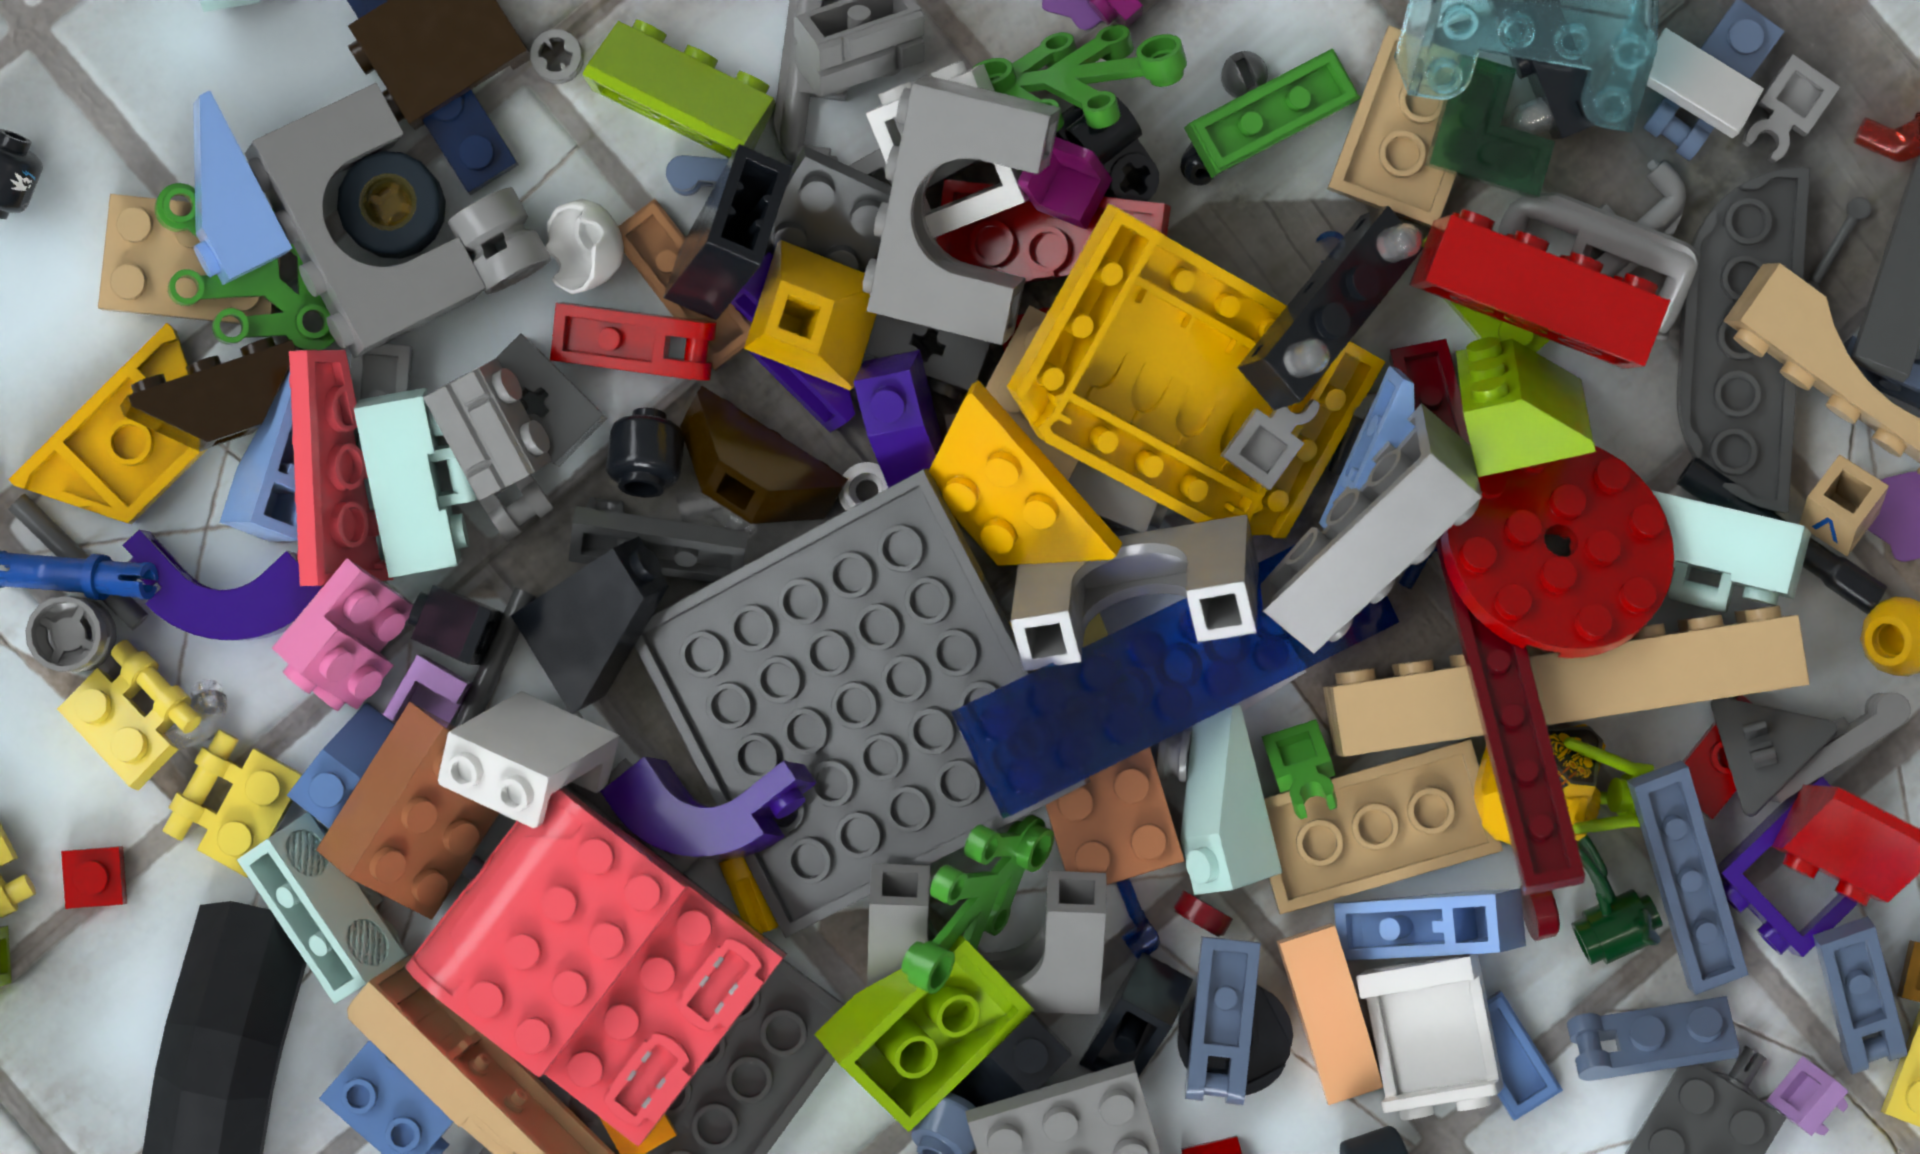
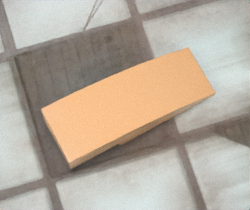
M1330 923L1277 940L1276 942L1292 988L1293 999L1327 1104L1331 1105L1383 1088L1364 1017L1335 925Z

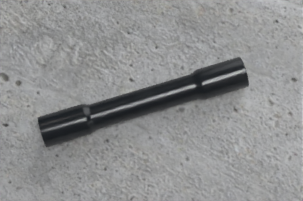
M1693 458L1676 482L1677 485L1704 503L1786 521L1773 511L1754 506L1730 493L1722 485L1735 482L1700 458ZM1810 537L1802 567L1820 578L1826 587L1864 613L1869 614L1883 597L1887 586L1847 558L1837 556Z

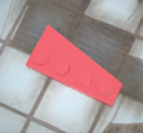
M346 350L289 351V384L291 388L292 444L294 450L298 537L297 559L299 563L300 586L325 585L347 558L381 581L394 580L388 577L385 560H380L376 536L380 535L375 510H370L364 479L368 478L363 452L356 445L353 430L357 428L354 407L357 402Z

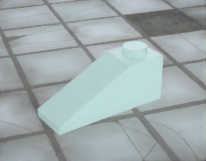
M1241 704L1203 710L1194 713L1180 839L1194 895L1235 890L1282 873Z

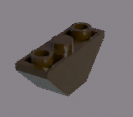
M269 337L240 348L242 354L240 358L221 364L218 355L211 356L186 366L185 368L188 373L186 376L168 382L164 374L140 380L131 385L133 394L127 395L120 405L123 415L199 452L252 434L264 422L290 365L289 351H296L294 343L290 340L275 345L273 337Z
M701 386L696 393L680 425L701 492L750 524L825 519L848 481L846 477L833 470L825 462L811 456L783 438L778 432L769 429L735 407L728 400L721 398L704 386Z

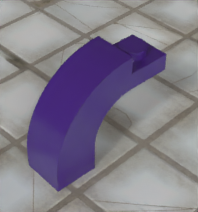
M139 529L122 545L133 556L128 562H151L157 568L158 581L140 579L146 585L158 583L162 587L145 604L169 624L204 638L249 641L280 634L291 626L324 586H300L299 563L296 552L286 551L259 577L242 587L230 590H217L200 583L192 577L150 531Z
M644 756L600 792L621 822L631 832L650 845L677 855L724 860L758 853L783 839L785 835L773 817L780 819L797 810L806 800L803 794L817 784V782L804 764L783 760L732 801L720 806L707 807L689 794L667 760Z

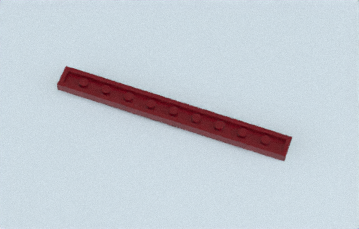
M1447 339L1390 349V365L1400 369L1414 383L1415 410L1422 403L1470 445L1463 414L1461 393ZM1442 534L1437 539L1436 547L1524 895L1584 884L1585 872L1527 648L1522 649L1496 635L1482 624L1463 603L1449 578L1444 564L1441 548Z

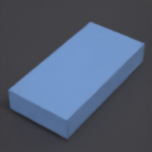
M1498 991L1487 998L1504 1088L1497 1096L1511 1119L1515 1121L1562 1092L1563 1089L1504 994Z

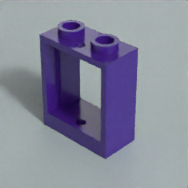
M1823 777L1809 784L1831 786ZM1798 791L1783 801L1717 867L1728 903L1739 913L1748 908L1763 923L1756 931L1764 941L1780 955L1788 949L1791 954L1804 957L1815 946L1813 935L1834 928L1858 903L1838 894L1798 932L1743 875L1773 845L1800 792Z

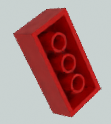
M1462 209L1461 213L1453 212L1452 215L1433 221L1423 247L1424 249L1421 252L1409 283L1410 286L1524 329L1622 369L1645 367L1671 301L1655 295L1658 289L1657 284L1625 273L1624 278L1620 276L1612 278L1601 273L1604 266L1603 263L1579 253L1571 252L1570 256L1561 254L1558 257L1546 252L1550 244L1549 242L1522 231H1516L1515 235L1509 233L1506 236L1492 231L1495 223L1494 220L1469 210Z

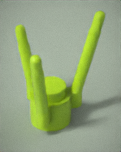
M1572 737L1566 738L1564 740L1566 748L1625 772L1621 778L1616 777L1611 780L1607 792L1600 791L1601 804L1608 805L1609 810L1616 812L1619 816L1575 823L1573 825L1574 833H1594L1627 827L1641 828L1627 780L1654 771V766L1652 764L1634 763L1586 742H1581Z

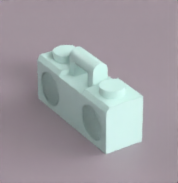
M427 388L359 399L354 407L389 578L458 566L461 558L460 549L469 547L467 527L463 513L453 515L451 506L472 502L478 498L449 445L438 446L437 436H442L443 434L423 398L428 395ZM442 460L447 461L452 490L441 492L435 463Z
M1651 490L1665 513L1673 539L1674 575L1669 592L1670 600L1727 613L1735 585L1744 587L1742 598L1767 605L1776 606L1779 596L1794 599L1811 532L1805 526ZM1691 568L1722 575L1719 587L1688 580Z
M307 812L238 858L237 861L332 1002L336 1004L365 986L370 980L392 967L408 954L399 942L396 928L388 920L383 919L375 907L384 901L380 894L348 878L316 851L328 828L318 823L316 818Z

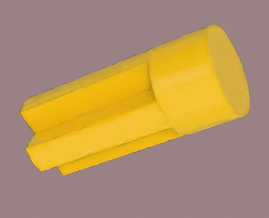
M744 857L726 859L720 862L719 866L726 884L730 888L740 917L760 933L777 928L779 925Z

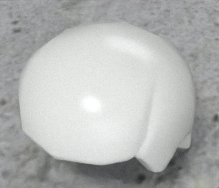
M583 198L555 208L547 222L548 242L545 244L549 255L559 265L558 273L552 278L553 283L571 294H576L600 286L608 281L620 267L624 255L622 235L612 216L600 204Z

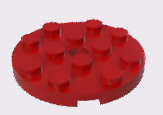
M1595 446L1596 452L1478 477L1482 498L1479 500L1476 511L1463 524L1458 526L1453 524L1441 537L1444 564L1449 578L1463 603L1488 629L1522 649L1526 645H1530L1539 649L1558 652V658H1584L1611 651L1625 644L1646 626L1660 608L1670 587L1674 569V547L1670 527L1662 507L1639 475L1626 465L1625 462ZM1545 534L1558 535L1565 540L1570 538L1571 543L1569 547L1571 555L1565 557L1553 554L1545 544Z

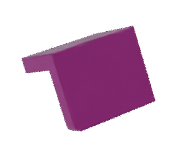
M1055 137L1049 166L1039 174L1022 171L1018 179V186L1037 211L1087 229L1113 179L1093 151Z

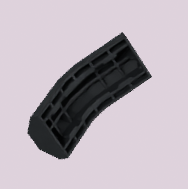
M234 901L199 906L165 1023L154 1073L142 1154H263L281 1054L307 964L270 909Z

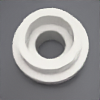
M862 462L850 467L843 474L848 481L839 495V500L846 511L862 503L856 496V488L859 483L865 480L872 481L877 485L878 494L888 489L880 466L876 463Z

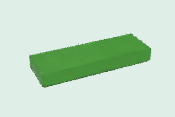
M1332 48L1190 122L1184 129L1211 178H1214L1354 104L1360 99V96Z

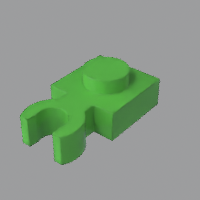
M1316 719L1262 736L1264 748L1279 791L1281 793L1290 790L1294 812L1300 819L1307 818L1305 802L1313 796L1323 797L1329 810L1337 807L1334 786L1330 778H1328L1334 776L1335 771Z

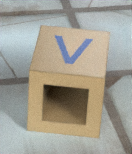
M1839 454L1808 495L1799 525L1805 526L1811 534L1845 556H1848L1879 515L1889 485Z

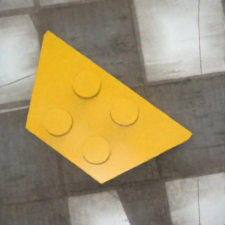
M166 323L8 480L16 487L128 524H133L208 450L199 452L125 417L120 407L127 395L133 394L131 385L140 380L164 374L168 382L188 375L185 368L188 364L177 331L170 324Z
M979 380L974 382L929 469L954 518L997 566L1099 561L1115 558L1123 544L1121 540Z

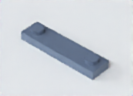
M1680 760L1627 780L1687 987L1697 995L1749 975L1689 767Z

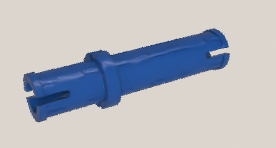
M0 550V565L10 569L9 571L0 570V588L14 587L84 593L85 597L93 600H105L110 595L149 600L155 595L158 587L143 585V582L136 581L137 579L158 581L157 568L151 562L112 561L111 557L104 554H91L86 559L9 553Z

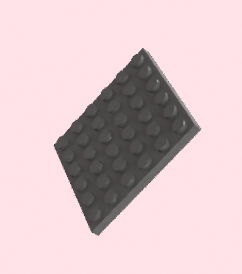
M929 468L921 470L652 615L635 644L651 679L717 806L726 804L738 797L783 760L804 764L817 782V784L803 794L806 800L797 810L780 819L773 817L785 837L758 853L744 857L785 938L869 896L872 863L928 866L965 847L969 834L977 825L982 824L996 831L1090 782L1033 670L1023 671L1013 630L950 508L943 499L936 481L930 474Z

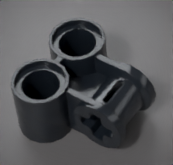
M1116 97L1121 113L1120 119L1115 124L1101 129L1089 127L1083 110L1075 105H1072L1063 112L1064 125L1056 132L1055 137L1089 149L1096 154L1113 179L1104 197L1139 201L1150 200L1156 193L1159 185V171L1138 140L1142 136V130L1124 103ZM1124 166L1132 168L1126 175L1130 183L1127 187L1119 185L1125 179V174L1122 171Z

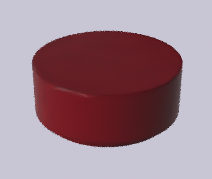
M1521 885L1523 918L1532 939L1539 941L1557 936L1560 930V919L1552 891L1524 895Z
M1185 890L1182 891L1173 907L1175 908L1174 912L1217 937L1224 936L1233 921V918Z

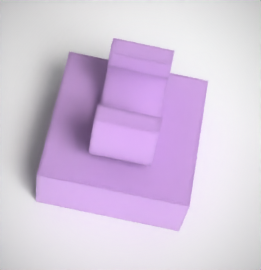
M1802 1056L1766 1101L1810 1136L1815 1132L1825 1135L1829 1129L1823 1122L1834 1108L1837 1107L1843 1112L1848 1108V1104L1843 1098L1848 1093V1090Z

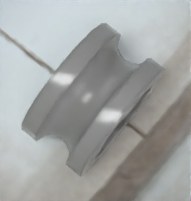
M550 29L542 32L534 39L530 48V60L534 70L543 80L552 84H563L573 80L583 66L584 54L580 44L571 33L562 29ZM553 42H563L564 50L572 56L570 65L565 67L561 63L562 70L558 72L550 71L549 62L541 57L546 46L551 50L554 49L552 46Z
M1161 729L1157 758V772L1160 780L1166 781L1169 775H1175L1178 777L1179 782L1187 781L1191 731H1183L1180 736H1173L1169 729Z

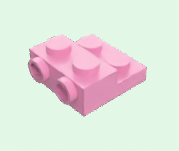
M347 558L275 643L272 649L288 663L283 673L308 694L313 691L321 700L336 711H339L345 703L357 710L367 698L371 697L379 689L383 678L394 666L380 652L389 641L401 633L405 622L410 616L413 604L403 595Z

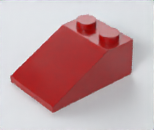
M1803 784L1772 845L1773 848L1786 854L1782 862L1783 865L1811 879L1815 878L1818 871L1839 881L1834 891L1863 906H1867L1870 898L1888 903L1920 874V829L1840 787Z

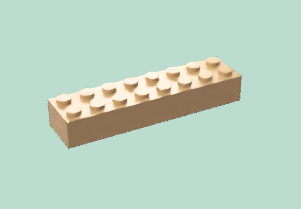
M1780 605L1735 611L1736 623L1723 624L1722 614L1677 620L1679 632L1666 633L1664 623L1646 625L1625 644L1611 651L1584 658H1558V652L1526 645L1546 725L1810 685L1799 615L1781 616ZM1464 654L1450 655L1451 667L1434 669L1433 659L1392 664L1393 676L1376 678L1375 668L1335 673L1336 685L1323 687L1333 755L1346 757L1484 735Z

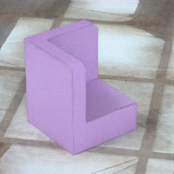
M417 655L385 709L383 716L392 721H398L408 703L412 702L451 724L464 702L472 682L425 655Z

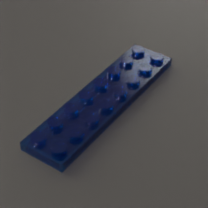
M1293 545L1258 562L1256 633L1197 642L1186 597L1081 648V662L1059 666L1050 663L951 711L1001 817L1004 819L1399 623L1400 621L1387 595L1375 604L1369 602L1354 616L1352 625L1339 640L1335 642L1328 640L1315 654L1312 653L1263 612L1260 584L1295 546Z

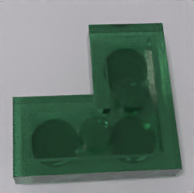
M1464 52L1457 54L1425 166L1526 197H1540L1555 141L1501 125L1516 68Z

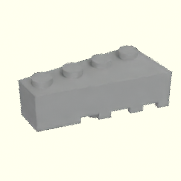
M1422 403L1408 418L1415 428L1397 448L1387 441L1372 458L1376 465L1372 469L1368 481L1360 490L1357 488L1351 489L1347 486L1333 502L1334 505L1326 518L1328 526L1322 532L1317 528H1310L1260 584L1263 612L1314 654L1328 640L1330 642L1339 640L1348 631L1357 613L1369 602L1375 604L1381 601L1390 592L1395 583V578L1411 563L1417 565L1423 562L1434 550L1437 539L1453 524L1458 526L1466 522L1479 505L1482 495L1471 446Z

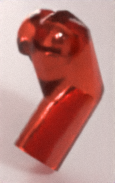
M1920 112L1915 114V119L1896 129L1865 117L1857 130L1853 143L1895 162H1906L1920 155Z

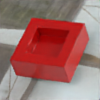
M123 846L61 851L65 909L127 904Z

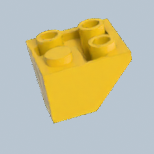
M780 240L777 243L744 349L845 389H853V381L860 369L877 315L867 312L870 294L863 292L865 273Z

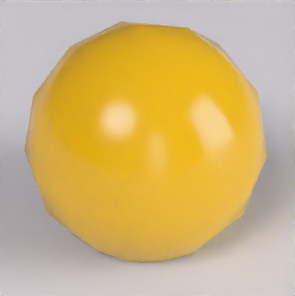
M1895 596L1881 601L1864 619L1860 641L1865 657L1877 670L1894 676L1904 677L1920 673V601Z

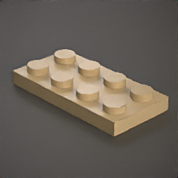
M1471 739L1330 778L1337 798V807L1329 810L1323 797L1313 796L1305 802L1307 818L1300 819L1294 812L1290 790L1264 797L1282 869L1281 874L1269 878L1278 913L1280 915L1503 851L1501 841H1496L1481 826L1482 820L1474 799V786L1479 765Z

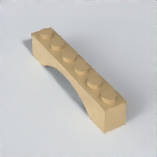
M1781 263L1762 264L1724 319L1725 323L1738 331L1734 336V340L1746 350L1759 357H1763L1767 352L1783 364L1780 373L1790 382L1807 391L1814 386L1829 397L1825 405L1834 414L1852 424H1855L1859 419L1875 431L1871 439L1878 446L1897 457H1901L1903 453H1906L1920 464V419L1892 403L1865 378L1848 355L1833 323L1827 297ZM1919 467L1918 470H1917V473H1918L1919 475H1920V467Z

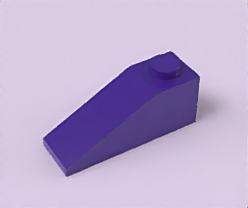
M920 350L864 361L853 383L868 439L887 486L890 488L923 469H930L943 443Z

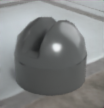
M1241 51L1231 55L1224 63L1221 71V82L1224 89L1235 98L1265 84L1268 77L1267 67L1262 58L1248 51ZM1242 59L1245 60L1256 83L1247 88L1236 65V62Z

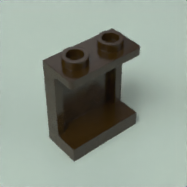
M388 0L348 25L356 41L348 45V48L366 75L376 70L387 88L382 94L397 122L399 123L406 119L415 130L425 125L423 120L506 67L510 66L515 70L530 60L529 51L497 0Z

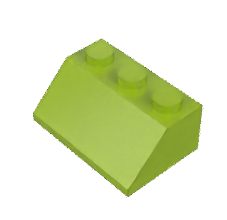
M638 19L635 20L632 27L617 21L582 73L592 91L729 159L738 144L752 150L755 149L776 105L774 98L766 94L770 86L762 80L743 71H739L736 78H733L715 69L718 60L713 56L690 45H687L684 53L663 43L667 36L664 32Z
M1496 337L1481 338L1469 343L1466 349L1456 351L1463 414L1478 477L1596 452L1582 380L1514 339L1500 341Z

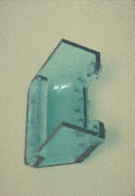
M1409 0L1394 59L1408 95L1436 100L1453 98L1467 88L1474 72L1479 51L1587 69L1588 74L1581 94V105L1586 117L1596 126L1632 133L1657 53L1659 0Z

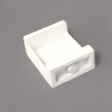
M520 691L448 732L438 783L451 791L529 827L536 828L544 822L551 794L570 782L594 793L599 792L608 785L620 735Z
M1478 954L1447 955L1366 969L1356 976L1360 999L1366 998L1385 1093V1098L1381 1101L1383 1113L1399 1111L1400 1120H1412L1435 1114L1434 1105L1455 1102L1457 1111L1473 1110L1491 1105L1490 1096L1497 1095L1504 1088Z

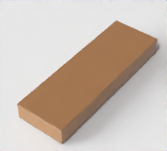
M653 199L618 226L623 239L624 253L673 317L717 322L715 340H709L707 361L712 362V368L715 371L744 350L751 323L731 303L719 318L714 320L663 298L679 249L685 237L656 199Z

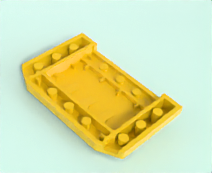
M1108 204L1006 387L1038 438L1196 523L1247 514L1252 535H1270L1273 538H1286L1345 435L1352 416L1358 412L1386 361L1349 341L1305 398L1299 403L1287 406L1291 412L1299 413L1310 399L1320 403L1316 416L1306 424L1296 425L1291 432L1304 444L1272 489L1266 490L1220 455L1254 408L1259 409L1268 417L1273 411L1271 406L1237 367L1287 305L1166 237L1124 211Z

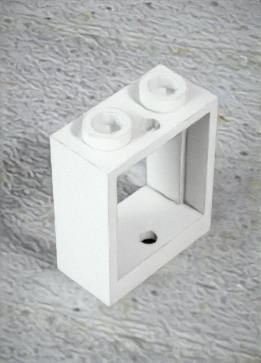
M962 60L930 73L932 77L995 92L984 64L967 70ZM911 82L878 94L882 105L866 113L886 164L893 145L900 146L901 136L893 118L897 117L901 94L904 88L911 89ZM994 164L1001 183L932 210L925 197V219L933 238L1026 202L1029 198L1018 186V179L1022 170Z

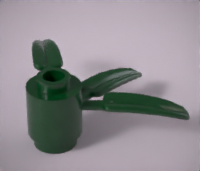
M1586 834L1584 838L1579 841L1576 840L1582 865L1590 876L1599 903L1582 911L1583 918L1571 923L1575 937L1589 964L1593 965L1601 960L1609 964L1648 945H1658L1661 942V938L1655 929L1662 927L1663 924L1650 896L1645 895L1639 898L1633 889L1616 896L1607 878V867L1590 837Z

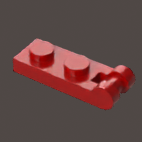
M559 302L555 306L550 361L710 381L712 362L707 361L709 340H715L717 322ZM671 336L686 338L684 359L669 357Z

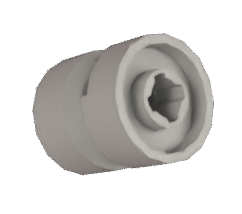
M512 187L504 188L481 198L456 213L447 222L455 238H460L466 251L474 253L473 264L486 287L484 290L486 294L498 292L525 279L552 260L537 231L525 229L524 224L528 215ZM505 239L507 248L499 252L495 244Z
M72 596L52 597L39 604L30 615L25 630L27 646L33 658L45 668L59 672L90 671L102 665L111 655L117 639L116 625L107 609L96 601Z

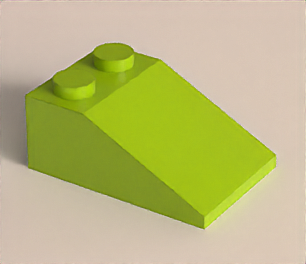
M962 935L958 937L949 949L955 956L953 969L947 982L938 992L930 994L909 983L908 975L904 974L901 968L856 993L814 1034L837 1063L908 1132L1034 1011L1031 1005Z

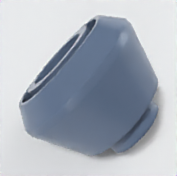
M949 1093L912 1129L911 1136L914 1143L918 1146V1154H970L974 1151L976 1147L965 1111L977 1107L968 1100Z

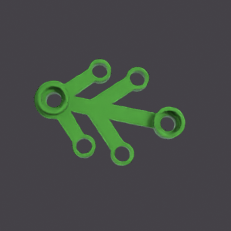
M1116 24L1100 30L1096 38L1079 49L1076 48L1074 38L1070 33L1060 32L1046 37L1040 46L1014 63L1005 58H991L976 64L974 67L984 64L995 92L1060 107L1056 100H1041L1029 93L1047 90L1081 108L1089 127L1101 129L1115 124L1120 119L1121 113L1114 93L1098 91L1087 84L1144 76L1150 80L1152 85L1166 87L1182 79L1187 60L1181 39L1171 34H1161L1148 38L1138 46L1136 50L1137 57L1126 58L1134 50L1131 34L1127 26ZM1101 58L1104 59V60H1106V61H1103V62H1096V61H1098V60L1101 59ZM1045 65H1046L1047 67H1049V68L1046 69V70H1039V69H1041L1042 67H1044ZM1061 112L1058 121L1057 131H1059L1064 125V119Z
M174 183L167 186L161 191L155 201L154 210L157 220L170 231L181 232L188 230L198 238L195 224V188L185 183ZM174 196L187 198L191 204L190 213L186 216L175 215L169 206L170 199ZM293 244L290 245L292 246L291 252L297 256L298 294L280 279L278 258L225 285H222L218 275L212 277L208 275L200 276L197 272L189 269L178 271L168 283L170 298L181 306L193 305L201 299L264 296L282 312L246 316L242 311L235 308L221 311L213 320L212 331L215 338L223 344L233 345L244 338L286 336L289 341H293L294 346L298 349L323 350L335 341L327 325V317L331 315L321 296H312L306 288L299 272V266L303 262ZM183 277L192 279L197 286L196 295L192 298L181 297L175 288L178 279ZM316 312L321 316L323 327L319 332L312 333L304 328L302 319L305 313ZM232 316L238 319L241 324L240 334L236 337L224 335L220 329L222 318Z
M1029 815L1022 821L1013 823L1007 833H998L982 824L977 825L966 840L964 854L983 865L989 864L994 857H1002L991 871L966 874L950 865H944L938 870L931 884V896L950 906L956 904L960 899L967 900L933 941L925 943L917 941L907 950L902 961V972L908 975L909 983L930 994L938 992L947 982L953 969L955 956L949 949L963 932V937L978 951V945L984 931L996 936L1004 929L1010 917V907L1024 870L1035 872L1040 869L1052 850L1054 833L1045 827L1043 819L1035 815Z

